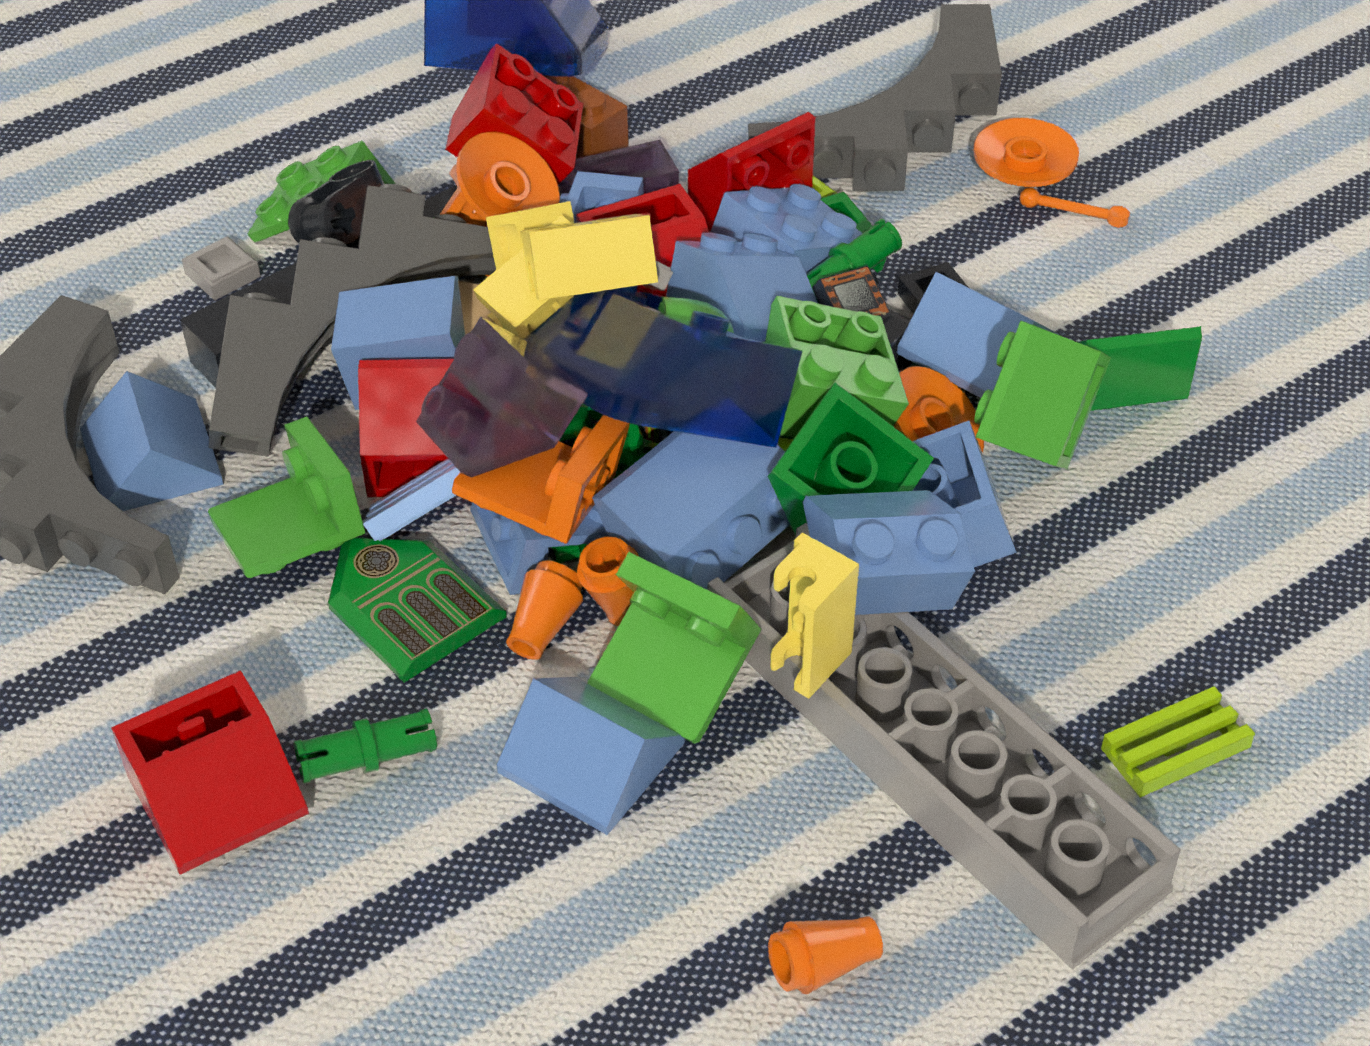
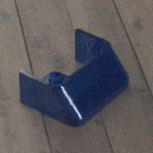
M424 0V66L479 70L489 51L497 43L511 54H517L525 58L534 70L544 76L567 77L583 74L608 48L609 27L589 0Z
M638 285L574 295L520 342L515 367L605 416L640 426L777 448L803 352L797 348L747 339L728 331L730 320L716 315L693 311L690 321L676 319L658 311L660 302L663 303L662 297L666 296L638 291Z

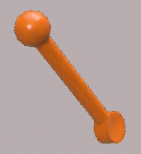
M1033 187L1023 189L1019 195L1020 203L1026 208L1041 205L1106 219L1111 226L1118 228L1125 227L1130 217L1129 210L1122 206H1113L1110 209L1041 195Z

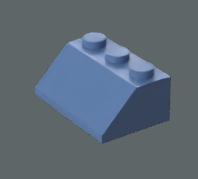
M723 396L705 406L592 497L608 537H616L623 540L636 550L639 557L707 590L708 582L717 577L725 582L790 525L767 477L785 451L728 397Z

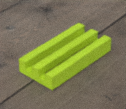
M1213 686L1105 734L1101 750L1141 798L1251 748L1255 732L1248 724L1240 727L1236 723L1239 714L1231 705L1223 708L1220 704L1222 694ZM1218 730L1222 734L1143 771L1137 768L1162 755L1169 757L1186 749L1189 743Z

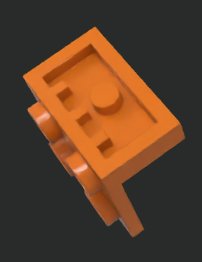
M608 408L593 429L586 426L583 427L573 447L512 420L505 419L454 479L452 493L475 503L483 509L491 510L529 527L541 535L549 536L567 544L595 505L592 497L606 487L615 477L631 418Z

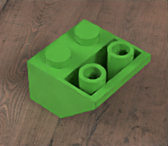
M776 296L771 304L757 387L769 433L795 438L835 382L893 426L909 403L881 316L871 315L863 311L856 312L821 305L813 301H801Z
M1020 320L1016 333L1008 332L1000 346L997 366L1002 367L994 390L987 389L978 403L974 422L980 426L976 438L1050 465L1068 469L1111 357L1101 351Z

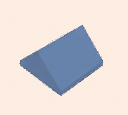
M935 272L898 344L897 354L921 367L930 368L949 378L951 383L981 398L987 389L994 390L1002 367L997 366L1000 346L1008 332L1016 333L1020 320L1057 335L1059 334Z
M458 276L339 292L331 351L355 410H359V360L468 358Z
M125 372L80 428L97 491L122 511L224 485L213 449L209 448V437L196 399L131 372Z
M578 677L533 678L497 763V772L608 835L683 746L685 739L680 734L590 686Z

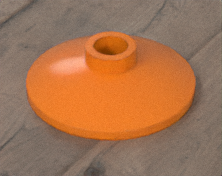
M1011 118L990 124L978 134L974 143V158L985 173L1001 182L1022 187H1041L1060 182L1072 174L1078 164L1079 148L1074 138L1059 126L1038 119Z
M498 132L481 133L472 137L459 152L456 162V173L460 188L469 204L485 220L489 216L557 204L560 201L558 185L548 164L533 148L513 136Z
M920 366L909 367L899 373L909 405L893 425L894 428L911 441L970 421L976 436L980 426L974 422L976 410L963 391L957 385L951 383L949 378L935 370ZM977 438L980 449L983 453L984 440Z

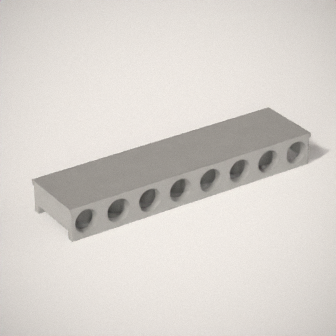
M806 523L796 529V538L801 533L810 536ZM794 541L726 583L718 577L708 582L709 591L740 605L762 629L745 661L1072 970L1172 892L1173 885L1171 882L1181 849L909 612L855 615L852 653L808 699L794 690V681L802 668L803 656L795 655L787 658L784 666L776 671H772L770 668L771 651L788 632L790 581L788 586L781 591L774 590V572L777 566L794 550ZM894 626L902 630L908 637L913 648V654L907 651L901 644L895 633ZM939 666L945 668L952 675L957 684L956 688L952 690L946 684L940 673ZM985 707L993 710L1001 719L1005 727L1006 736L1000 733L990 722ZM1032 749L1039 751L1046 757L1053 768L1054 773L1052 775L1046 774L1039 766ZM1082 793L1089 795L1097 802L1103 811L1105 823L1097 819L1090 812L1083 800ZM1133 838L1140 840L1151 850L1157 861L1156 864L1151 866L1141 857L1134 845Z

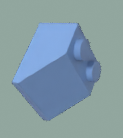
M702 233L700 241H676L671 265L673 274L668 283L666 297L703 301L721 310L732 324L734 338L742 342L766 340L771 304L776 296L818 303L800 258L778 250V240L757 234H744L743 242H736L737 240L730 236Z
M970 421L914 440L915 444L934 457L913 491L929 490L961 513L974 568L1017 553L990 471Z
M929 490L805 496L803 506L810 537L859 563L855 615L953 609L975 573L961 513Z

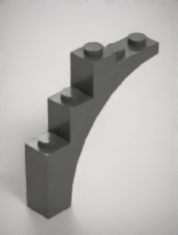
M941 4L939 29L934 44L916 69L893 87L862 103L829 114L815 116L813 176L816 178H851L852 191H905L908 153H951L955 116L997 115L1002 72L990 4ZM788 121L748 124V140Z
M384 184L380 187L368 185L358 249L347 247L342 241L333 238L320 237L312 241L300 239L291 304L279 303L278 299L264 293H247L243 297L230 295L209 428V448L268 457L279 414L299 374L324 342L333 335L339 292L450 276L491 275L496 271L488 227L467 224L464 219L454 215L442 214L433 218L423 216L426 195L413 193L409 188L398 184Z
M61 295L0 355V555L9 562L15 564L23 562L46 572L62 556H65L76 565L83 567L89 565L117 576L128 585H141L166 595L180 578L169 536L129 517L102 496L78 466L76 442L82 412L96 383L120 352L108 310Z

